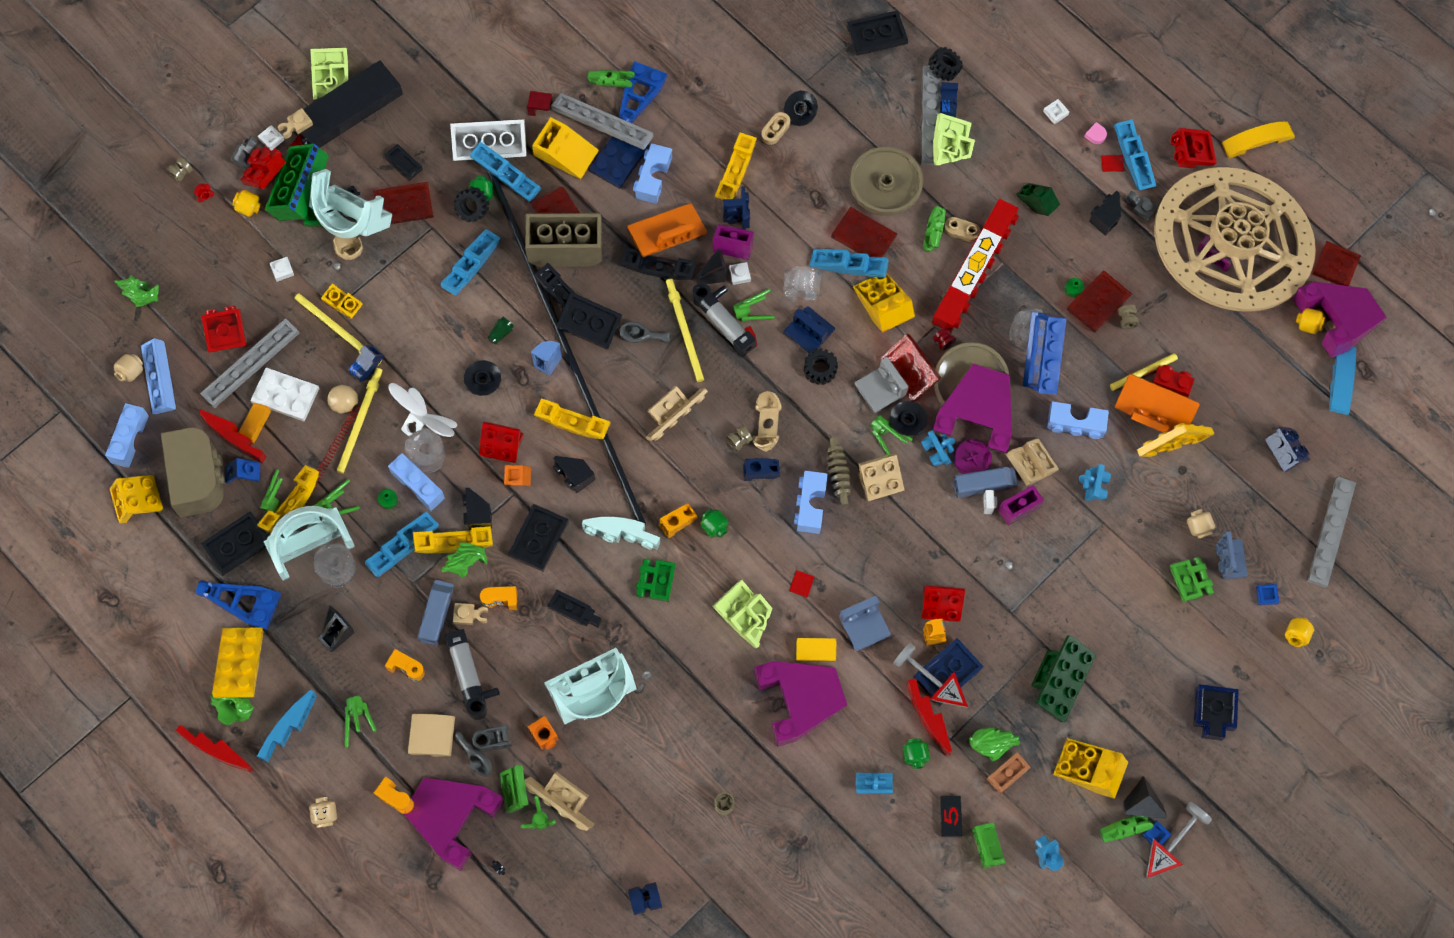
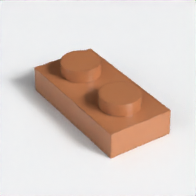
M1017 752L992 773L987 780L1001 794L1031 767Z

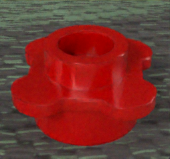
M201 183L195 187L194 195L198 197V202L201 203L213 197L214 192L211 191L210 184Z

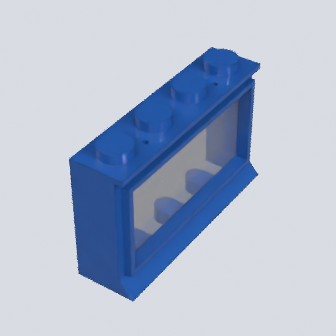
M1032 312L1023 387H1029L1038 391V393L1057 395L1067 318L1052 313Z

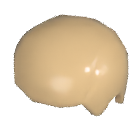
M335 236L333 240L334 250L340 258L354 260L361 255L363 245L360 237L340 238Z
M346 385L335 386L328 394V405L334 412L340 414L352 411L353 407L358 404V394L352 387Z

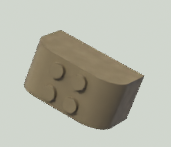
M601 213L526 214L525 249L528 262L540 267L547 263L552 267H589L599 264L602 261Z
M186 428L161 433L172 508L180 518L207 513L216 509L223 500V484L226 482L224 473L220 470V466H223L222 457L218 455L217 448L214 447L207 434L198 428Z

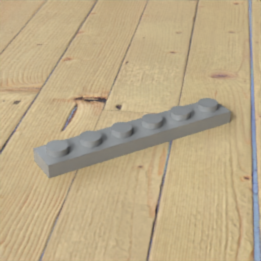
M923 66L921 165H934V131L937 114L940 113L941 78H937V75L932 73L933 70H930V66Z
M561 93L551 105L553 111L643 150L653 139V132Z
M285 318L200 393L201 396L215 409L300 334L299 331Z
M1341 477L1335 479L1307 580L1309 583L1324 588L1329 584L1356 482Z

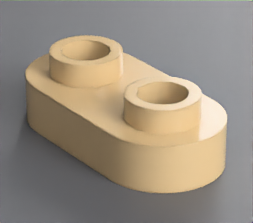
M783 112L776 113L763 128L761 134L762 141L768 145L777 143L788 130L790 117Z
M956 217L947 219L944 225V231L948 236L966 242H975L981 232L977 224Z

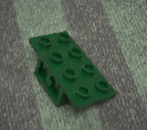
M1071 635L1066 636L1060 651H1047L1031 684L1036 689H1042L1036 704L1060 722L1065 723L1096 654Z

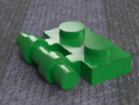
M643 559L639 569V573H641L640 579L636 584V597L644 598L645 591H651L650 599L669 602L676 563L657 560L656 566L651 567V560ZM649 574L654 575L652 584L647 583Z

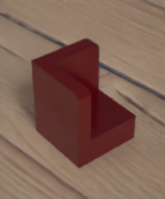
M530 91L527 105L528 115L536 116L537 110L549 111L553 103L552 94Z

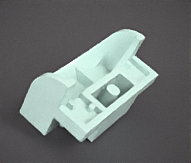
M617 648L544 682L564 724L575 719L585 720L604 715L616 707L626 694L636 690L631 670L623 654H620Z

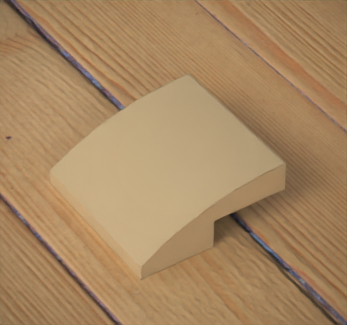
M1039 438L1026 442L1022 447L1010 450L1006 454L1026 486L1046 478L1059 470Z
M412 714L408 754L431 755L433 757L451 756L455 717L436 714Z

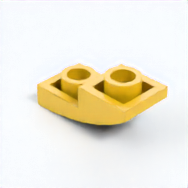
M331 284L321 297L323 302L351 319L363 305L358 299L349 293L346 294L334 284Z

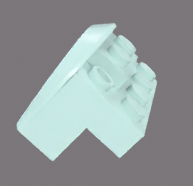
M324 169L313 173L309 207L313 209L320 224L331 234L340 238H353L359 234L369 236L390 227L392 214L382 209L383 197L376 196L374 200L366 201L336 185L329 186L331 171ZM342 215L356 219L357 223L347 220Z
M319 506L297 508L284 515L273 528L271 535L264 541L282 580L290 577L284 566L285 562L335 538L342 536L347 549L355 547L336 507L333 509ZM310 524L307 526V529L301 532L295 531L304 525Z

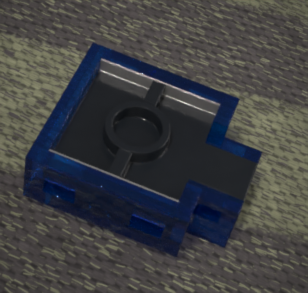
M1201 684L1195 688L1194 727H1202V738L1222 741L1226 738V731L1237 729L1239 689Z

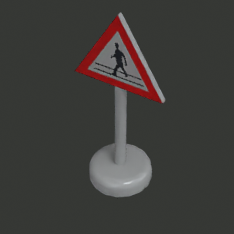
M911 642L893 662L897 667H901L906 661L910 662L939 687V690L930 699L931 701L968 708L955 672L942 684L910 657L915 651V646Z
M1192 802L1187 804L1186 809L1193 817L1167 849L1153 838L1146 878L1183 865L1170 852L1196 820L1203 824H1209L1212 821V818L1200 807Z

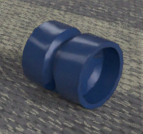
M656 882L644 885L643 889L639 886L628 889L634 915L645 913L648 908L651 911L662 908ZM644 896H649L650 899L644 901Z

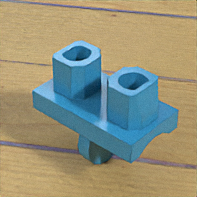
M933 430L928 432L929 436L921 441L926 451L934 447L938 451L929 457L932 464L936 467L944 463L946 465L952 463L945 449L947 448L949 453L953 452L952 445L955 443V439H948L946 434L940 436L943 442H940Z
M1098 464V467H1092L1090 470H1086L1085 475L1079 476V482L1083 483V489L1086 490L1084 500L1091 501L1095 499L1102 501L1107 498L1108 491L1101 488V484L1109 483L1111 473L1104 470L1105 465Z
M856 773V794H893V773Z
M1046 835L1037 839L1035 844L1037 846L1036 854L1039 856V866L1042 870L1046 866L1052 871L1060 870L1063 866V858L1059 854V843L1056 840L1050 842Z

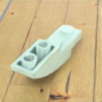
M596 517L585 519L582 522L585 533L592 536L599 535L610 543H619L622 536L624 540L634 543V541L638 542L642 547L652 550V548L657 550L660 545V537L645 532V523L620 517Z

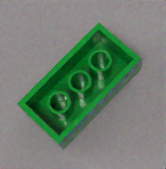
M315 144L289 146L284 159L286 163L279 171L264 210L279 221L305 219L309 209L312 175L315 172L324 170L329 155Z

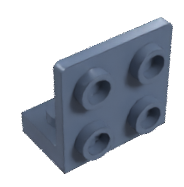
M1226 531L1216 544V553L1220 557L1219 573H1222L1223 579L1246 578L1248 574L1242 539L1232 540L1231 531Z
M877 596L840 611L839 619L855 651L864 649L891 636L878 609L880 602Z

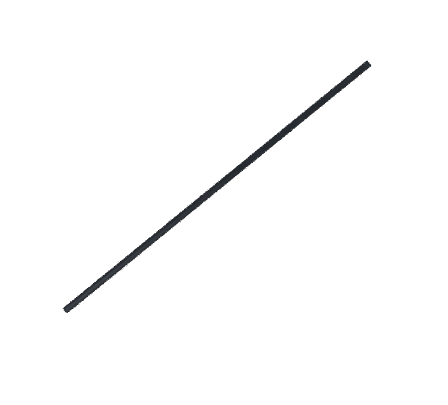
M487 171L591 416L601 418L562 329L556 327L558 318L548 294L534 276L538 271L535 265L527 260L525 241L498 179ZM606 432L604 439H602L636 521L646 525Z

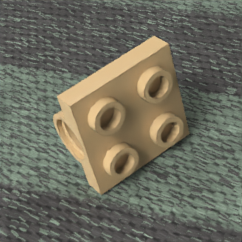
M895 453L858 464L860 482L865 490L868 501L905 491L898 458Z

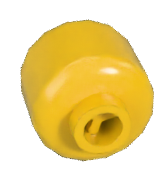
M247 190L237 192L232 203L236 212L247 217H251L254 213L258 214L261 207L259 196Z
M1306 308L1303 313H1298L1296 323L1299 324L1300 331L1317 334L1323 330L1326 317H1323L1322 311Z
M1293 618L1286 629L1285 637L1292 646H1306L1311 640L1314 627L1306 618Z

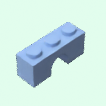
M651 143L649 150L646 149L645 163L640 166L638 173L640 178L639 181H635L633 191H635L636 199L657 204L662 190V180L656 179L651 175L657 171L668 172L672 160V149Z
M1052 401L1049 407L1047 429L1055 433L1068 432L1073 436L1086 435L1092 439L1104 437L1107 430L1108 410L1089 408L1086 419L1077 420L1071 415V404Z
M125 403L105 454L110 463L127 468L130 467L136 452L134 449L135 436L138 432L143 433L149 417L144 408Z
M403 453L388 466L391 474L403 486L407 485L417 496V499L430 511L445 499L443 491Z
M804 471V477H800L798 488H802V493L797 495L796 506H800L799 513H795L794 518L797 531L820 534L823 510L813 508L809 501L814 497L824 498L827 473Z

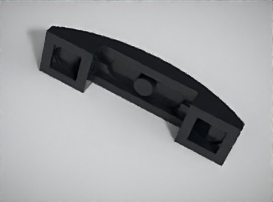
M625 247L620 264L633 271L654 277L692 280L697 261L678 258V261L651 255L642 257L639 250Z
M549 263L545 264L534 275L543 288L562 308H564L570 292L575 293L560 278L561 275Z

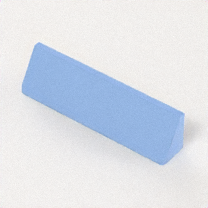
M154 338L141 345L152 414H159L175 410L176 405L165 343Z

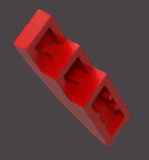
M200 409L199 414L220 438L245 456L263 464L266 458L263 451L252 447L249 437L238 433L235 423Z
M916 678L908 680L906 686L921 723L944 755L950 756L952 749L942 713L934 715L929 696H920Z
M182 725L175 730L194 747L213 759L247 772L253 770L222 739L214 744L202 732L194 737Z

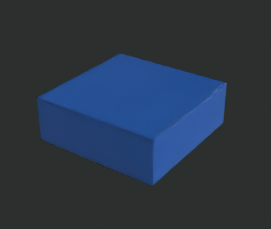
M1277 584L1256 586L1259 606L1278 605L1280 603Z
M1156 820L1153 823V828L1145 831L1142 836L1151 845L1153 838L1162 845L1172 834Z

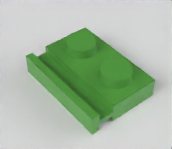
M516 765L514 768H509L499 773L505 813H512L523 808V806H528L522 765Z

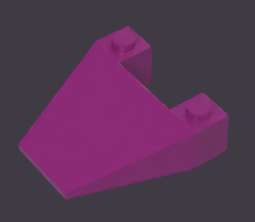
M1313 282L1299 287L1293 299L1301 313L1306 308L1318 309L1323 307L1336 328L1327 331L1322 341V345L1331 358L1348 352L1387 318L1367 288Z
M973 364L939 410L933 431L951 436L956 419L959 418L991 428L992 433L987 447L1006 453L1012 436L1010 375Z
M772 661L755 666L754 668L755 678L760 691L780 685L790 716L788 719L772 724V731L778 747L798 741L847 706L834 667Z
M424 778L411 798L414 802L413 809L404 815L445 863L461 871L471 856V852L455 842L459 832L474 808L494 818L504 800L502 796L485 786Z

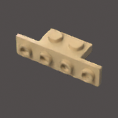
M677 386L673 387L647 410L659 426L645 438L655 441L664 435L663 431L667 427H673L678 422L676 419L681 415L685 416L691 411L690 407L694 403L698 404L705 398L704 395L708 392L706 388L699 389L687 399Z
M558 772L554 773L546 787L531 776L525 779V786L528 792L537 794L546 805L556 808L562 817L569 818L575 822L574 825L577 828L587 831L594 826L592 821L579 813L589 795Z

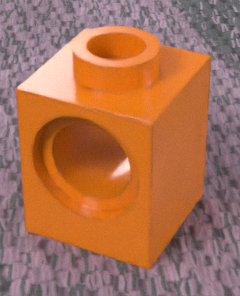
M505 465L504 485L531 486V467Z
M545 716L528 726L531 735L541 750L545 748L549 750L557 744L558 736ZM542 731L550 733L546 739H541L539 734Z

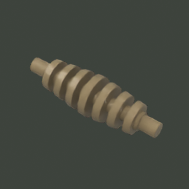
M834 437L830 438L831 447L828 448V469H830L828 473L831 477L833 490H835V496L840 498L841 506H848L847 497L851 495V490L849 489L850 482H848L850 480V470L847 467L848 463L845 460V454L842 453L844 451L843 447L838 445L837 438Z

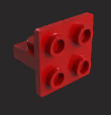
M483 422L479 455L516 463L518 448L523 440L524 433L520 432V429Z
M923 586L922 619H943V621L960 622L965 589Z

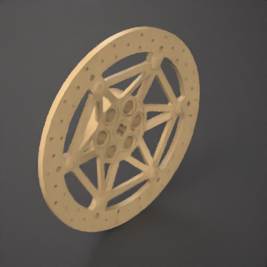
M1230 167L1200 170L1187 175L1175 183L1168 190L1158 207L1154 224V236L1162 262L1173 278L1184 289L1211 305L1242 312L1273 308L1294 296L1298 288L1305 284L1312 271L1316 251L1315 239L1306 214L1287 191L1259 174ZM1229 185L1253 190L1274 204L1270 206L1229 189ZM1209 186L1215 187V192L1185 211L1179 208L1180 204L1197 190ZM1215 198H1218L1219 212L1217 215H1192ZM1232 198H1235L1242 202H1235ZM1282 214L1288 219L1295 234L1296 256L1289 252L1280 219ZM1272 220L1275 223L1282 251L1268 238L1270 233L1269 223ZM1173 221L1181 225L1189 256V262L1187 263L1183 261L1176 248L1173 237ZM1196 221H1212L1210 227H1207ZM1188 226L1210 235L1211 238L1197 257L1194 253ZM1266 243L1276 254L1266 251L1262 247ZM1212 246H1215L1220 252L1202 260ZM1255 255L1278 262L1252 280ZM1224 257H1229L1232 260L1239 280L1205 266ZM1239 260H1248L1246 277ZM1286 266L1292 269L1290 274L1280 284L1266 291L1256 292V285L1282 267ZM1199 271L1241 289V293H1233L1216 288L1199 278L1196 273Z

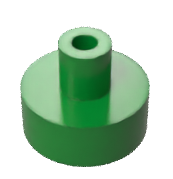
M1071 278L1067 281L1065 292L1069 297L1077 298L1083 293L1084 283L1080 279Z
M384 489L378 494V502L382 508L392 509L397 505L398 497L392 489Z

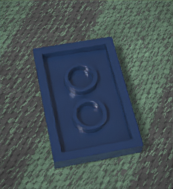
M612 136L590 166L589 172L620 189L644 156L646 149H649V144L643 150Z
M956 638L923 668L942 684L955 672L959 685L962 688L984 666ZM920 671L913 676L931 697L939 690V687ZM936 702L939 706L943 704L941 702Z

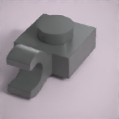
M252 136L249 139L245 138L243 144L237 145L230 160L243 170L248 169L250 165L247 160L250 158L257 140Z
M1133 191L1125 199L1126 203L1135 207L1133 213L1147 222L1159 206L1145 196L1140 199Z

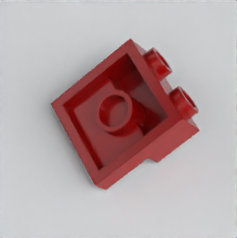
M1179 128L1172 134L1170 141L1175 147L1174 160L1178 162L1179 167L1195 168L1197 165L1214 166L1217 163L1210 131Z
M266 146L262 149H255L247 160L251 167L245 170L240 181L244 185L264 190L286 163L282 158L281 152L275 148L271 151Z
M236 306L225 307V311L217 312V309L205 311L206 315H201L208 353L247 346L241 309H236Z
M1163 365L1158 366L1152 383L1188 398L1195 378H1192L1188 372L1181 371L1178 373L1173 371L1171 366Z

